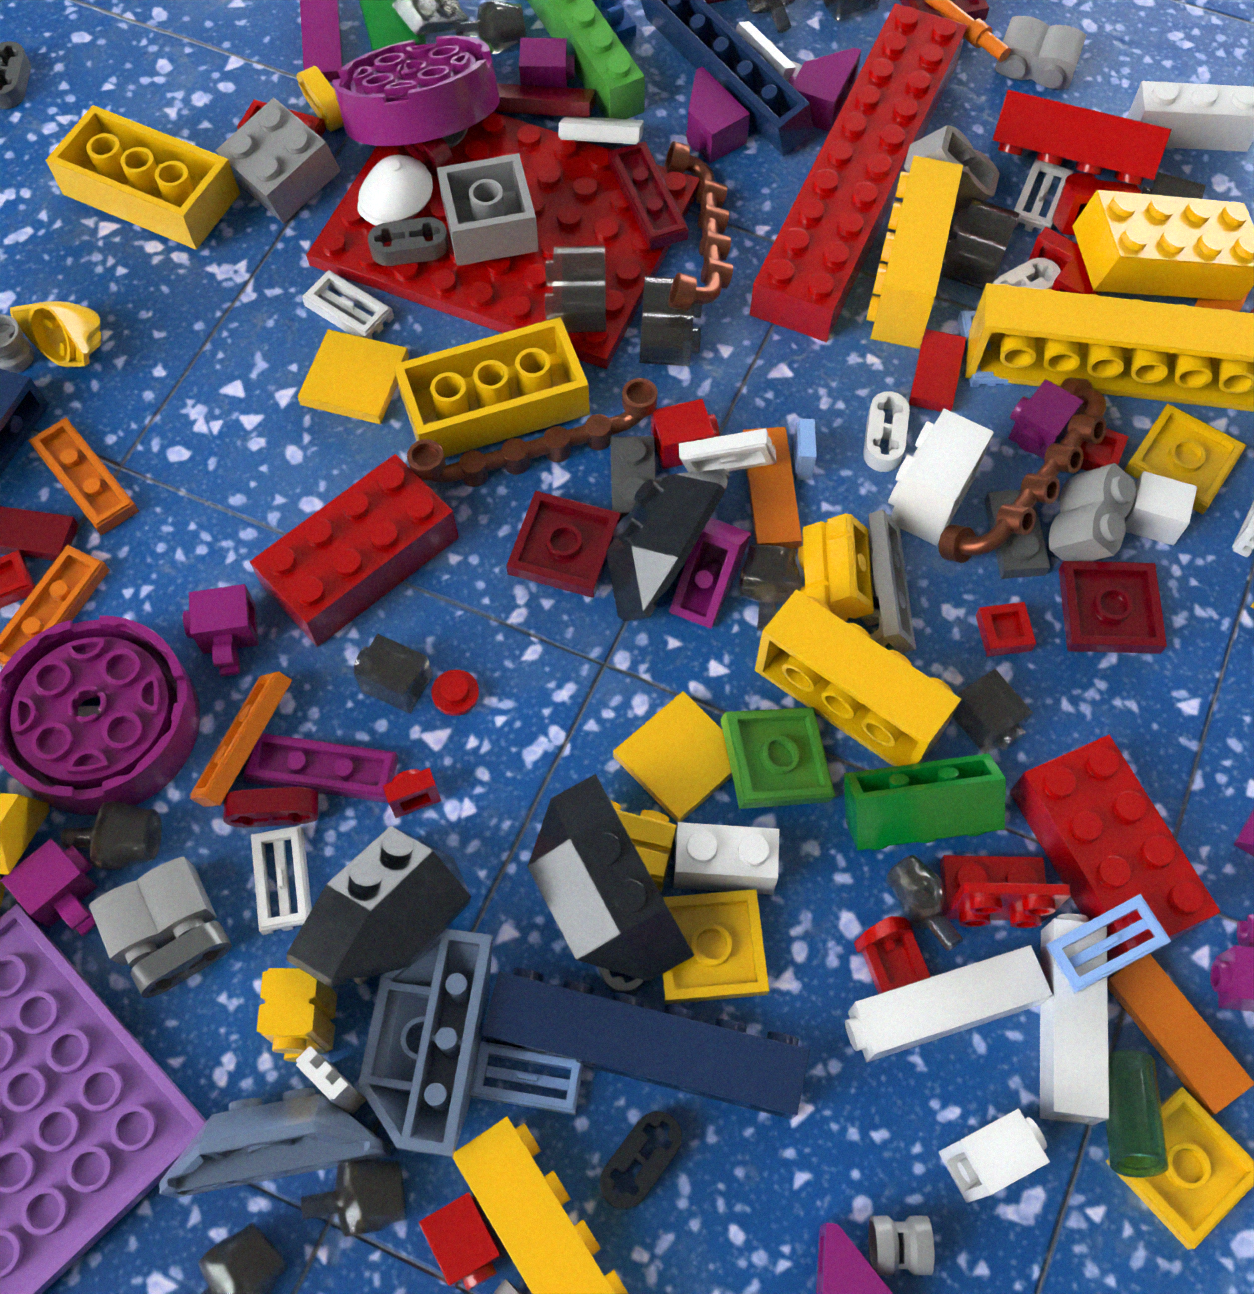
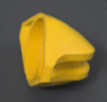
M45 301L10 308L11 317L17 321L25 336L44 356L58 366L82 367L90 363V354L101 344L100 317L88 307L71 302Z

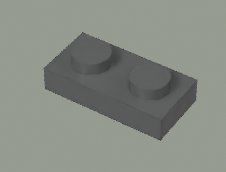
M654 436L611 437L612 511L621 513L622 520L625 516L629 515L636 503L634 496L640 486L647 480H656Z
M1021 490L988 492L984 502L990 530L996 525V517L1000 507L1003 504H1012L1021 493ZM1036 504L1032 507L1036 514L1033 530L1028 535L1012 533L999 548L995 549L1001 579L1046 576L1050 568Z

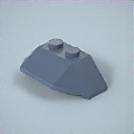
M445 929L410 967L387 972L380 978L358 1087L398 1149L448 1157L454 1156L469 1109L474 1072L488 1005L493 946L492 935Z
M301 1088L284 1092L283 1101L262 1105L261 1098L241 1099L229 1103V1111L210 1116L159 1182L160 1194L179 1198L391 1157V1148L388 1143L323 1094L316 1095L315 1088Z

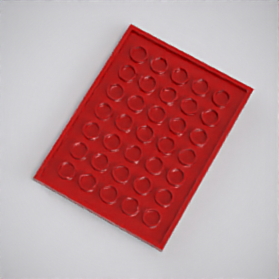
M492 112L482 121L469 127L462 141L450 148L454 165L519 153L536 216L539 251L457 266L442 203L438 176L431 175L433 183L431 198L427 205L413 219L433 217L444 223L449 242L448 250L442 257L430 261L394 266H383L374 261L368 244V234L375 225L366 221L358 212L359 191L369 172L382 159L391 155L413 157L403 145L376 146L306 256L309 266L326 272L330 270L340 277L501 333L561 317L578 360L607 369L671 244L649 250L608 163V151H612L611 149L586 141L560 140L558 132ZM657 165L683 219H685L696 198L700 178L680 172L669 173L667 172V167ZM433 236L425 237V241L433 240ZM392 242L384 243V247L392 246Z

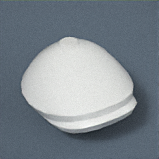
M391 155L382 159L372 168L360 188L358 197L359 214L375 226L388 222L413 219L427 205L431 198L433 190L431 174L423 163L410 156Z

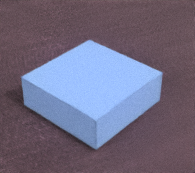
M799 419V422L796 423L793 439L794 477H796V480H811L816 461L815 419Z

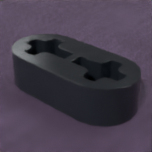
M659 1111L645 1114L604 1167L600 1180L603 1197L609 1205L618 1210H630L637 1207L647 1197L677 1155L681 1146L682 1132L679 1123L673 1116ZM661 1124L666 1125L669 1128L667 1140L672 1144L667 1151L662 1147H657L649 1159L646 1160L640 1155L648 1142V1137L643 1132L648 1125L653 1129L659 1128ZM634 1161L643 1166L634 1180V1184L639 1188L638 1193L634 1197L629 1193H624L620 1199L612 1194L615 1188V1183L610 1178L612 1173L617 1170L619 1173L625 1174Z

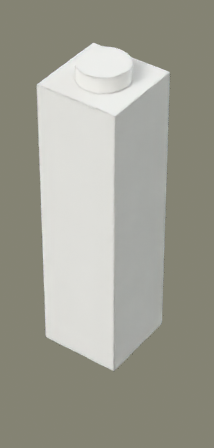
M1061 914L1041 930V969L1053 995L1040 1004V1118L1095 1125L1109 1119L1107 977L1074 994L1066 977L1058 968L1054 957L1047 950L1046 944L1089 922V917L1081 914ZM1107 926L1063 949L1067 958L1107 938ZM1107 951L1076 967L1075 971L1078 976L1081 977L1107 963Z
M1029 945L856 1001L848 1011L850 1019L845 1020V1027L854 1050H862L866 1062H870L1039 1006L1053 994L1033 948Z

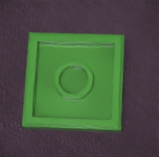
M814 707L725 712L720 718L739 809L827 803L835 797Z

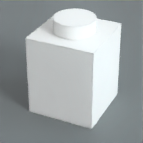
M1143 471L1135 484L1136 496L1133 506L1128 515L1124 517L1126 532L1174 546L1190 523L1197 486Z

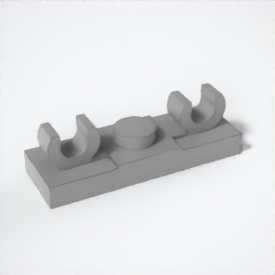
M879 510L868 514L870 525L868 532L870 562L873 567V572L871 573L872 592L874 598L879 599L880 610L874 609L873 614L862 616L861 620L868 626L880 623L878 630L875 633L869 634L872 640L881 646L890 643L900 653L916 650L901 533L900 528L884 510Z

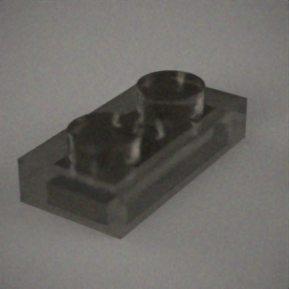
M395 0L392 4L415 35L460 30L469 19L460 8L458 0Z

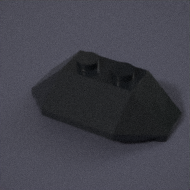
M722 468L672 474L656 480H647L637 490L634 496L636 503L629 515L625 516L613 531L615 538L606 552L617 615L623 621L648 618L652 615L657 607V601L668 590L685 564L727 488L728 478L730 477V473Z
M594 774L552 797L527 867L575 959L635 978L651 981L695 956L597 775Z
M390 826L326 884L289 948L286 960L329 987L345 984L347 979L372 977L410 967L470 904L471 895L455 859L417 836Z

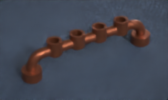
M673 141L668 149L664 167H667V172H680L684 174L686 170L700 178L696 202L701 204V211L698 217V228L702 229L699 255L704 256V264L700 280L701 283H705V287H697L696 277L677 273L669 293L670 307L688 311L692 304L704 305L714 302L720 296L721 289H726L729 286L732 278L733 264L723 262L726 260L731 247V237L722 235L726 230L729 220V211L722 209L727 195V185L715 182L711 168L701 159L690 155L689 145Z
M1069 377L1062 382L1060 388L1083 400V403L1078 413L1070 419L1068 433L1060 444L1052 443L1047 448L1044 457L1045 463L1036 474L1028 473L1023 478L1019 496L1012 504H1003L1000 507L996 517V525L988 533L976 537L974 530L970 527L956 524L948 525L943 530L939 540V553L943 559L965 563L972 555L989 553L999 548L1012 533L1028 535L1033 530L1036 514L1032 507L1036 502L1052 504L1057 499L1060 491V483L1058 478H1056L1060 472H1078L1083 463V451L1080 447L1082 443H1100L1105 436L1106 421L1103 415L1107 409L1106 399L1099 391L1093 390L1092 384L1088 379Z
M632 379L624 385L622 390V406L625 410L622 414L610 418L602 414H595L587 419L585 425L568 430L561 426H553L546 430L544 437L527 442L518 438H512L503 444L502 449L486 454L475 450L467 451L460 457L459 462L445 465L443 449L437 442L428 439L419 440L412 444L407 452L409 467L422 480L446 483L463 479L464 483L468 486L478 487L487 481L488 471L504 467L511 474H522L529 468V459L546 455L552 462H563L569 458L571 447L587 443L591 449L604 450L610 446L612 435L631 429L644 417L651 415L656 410L658 391L655 384L648 379Z

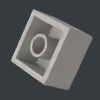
M274 97L215 150L217 155L229 159L236 182L283 224L341 171L326 141Z
M519 153L437 168L442 203L457 266L539 251L536 216Z

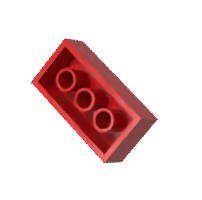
M1007 90L992 140L999 142V151L1021 156L1024 148L1038 151L1036 158L1039 161L1061 166L1063 158L1077 161L1075 168L1079 171L1101 176L1103 168L1116 171L1114 178H1117V180L1141 186L1143 178L1154 180L1172 129Z
M394 454L249 562L262 588L307 637L319 647L456 541L459 536L453 510Z
M1110 734L1024 772L1011 789V796L1062 883L1070 885L1071 898L1081 915L1089 917V921L1141 894L1170 940H1173L1200 927L1221 913ZM1136 910L1108 925L1107 937L1141 920L1142 917ZM1147 929L1108 950V961L1154 938L1153 934Z

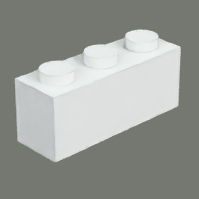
M1142 81L1127 118L1172 129L1166 148L1247 152L1254 140V87Z

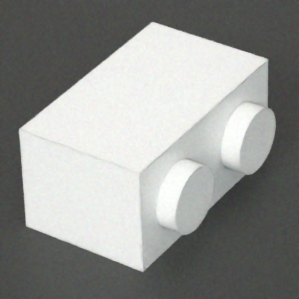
M678 822L673 888L724 892L756 889L757 894L773 895L778 880L779 829Z
M1019 1108L939 1151L966 1203L992 1195L1050 1163L1043 1151L1047 1149L1044 1135L1030 1117L1024 1118Z

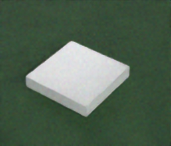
M566 116L559 122L558 137L561 138L560 140L637 144L643 136L644 120Z

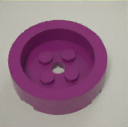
M437 36L436 43L416 45L415 39L392 44L354 59L338 71L340 79L332 80L347 135L359 143L375 146L415 144L457 133L488 117L500 102L489 46L482 40L466 36Z
M99 615V620H89L75 624L68 620L59 623L26 642L9 659L0 672V764L35 797L58 810L79 815H102L133 807L163 789L182 769L195 745L200 725V704L195 685L163 638L153 630L133 620ZM92 697L101 699L100 713L98 715L95 713L87 717L78 715L79 707L85 700Z

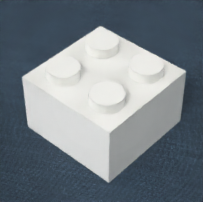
M943 409L935 424L926 422L915 444L918 448L913 457L907 455L895 479L898 482L888 500V503L894 506L890 518L899 528L937 546L939 544L943 530L950 524L976 477L994 431L947 409Z

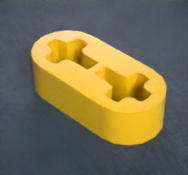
M312 66L297 73V81L305 99L317 116L324 119L326 128L332 132L343 127L344 123L335 91L316 66Z

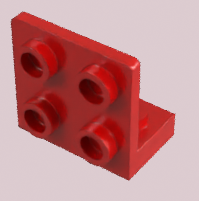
M943 855L940 860L944 919H959L961 926L982 927L991 923L990 920L1010 921V926L1015 928L1038 927L1042 925V921H1045L1052 913H1055L1071 896L1070 885L1046 884L1043 857Z

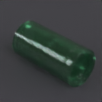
M1119 1050L1108 1053L1109 1119L1105 1121L1110 1168L1120 1175L1135 1178L1160 1175L1168 1170L1169 1164L1155 1059L1147 1053L1136 1050Z

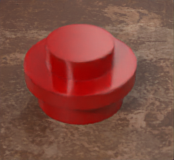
M449 670L441 674L434 681L431 695L439 711L450 716H460L472 710L477 704L479 687L476 679L470 673L463 670Z

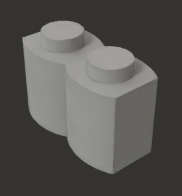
M1014 16L1011 18L1003 39V43L1011 48V52L1003 62L997 60L995 71L1012 79H1032L1036 83L1052 89H1068L1087 35L1071 26H1049L1045 22L1033 17Z
M947 125L910 144L904 165L907 173L910 172L913 156L963 165L953 213H959L994 197L1000 175L998 169L984 153L974 150L966 136L957 128Z
M1115 463L1069 477L1061 491L1060 513L1055 517L1050 528L1049 550L1063 561H1094L1114 556L1119 551L1126 532L1124 517L1130 512L1136 496L1135 480Z
M184 856L150 870L136 881L108 891L89 904L109 958L121 966L129 965V967H134L139 961L162 948L170 941L177 939L201 924L211 922L217 918L195 866Z

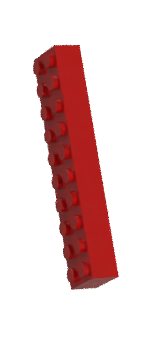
M894 4L753 283L750 316L824 342L828 341L896 196L901 171L906 172L904 165L910 144L923 138L955 70L968 25L919 11L912 7Z

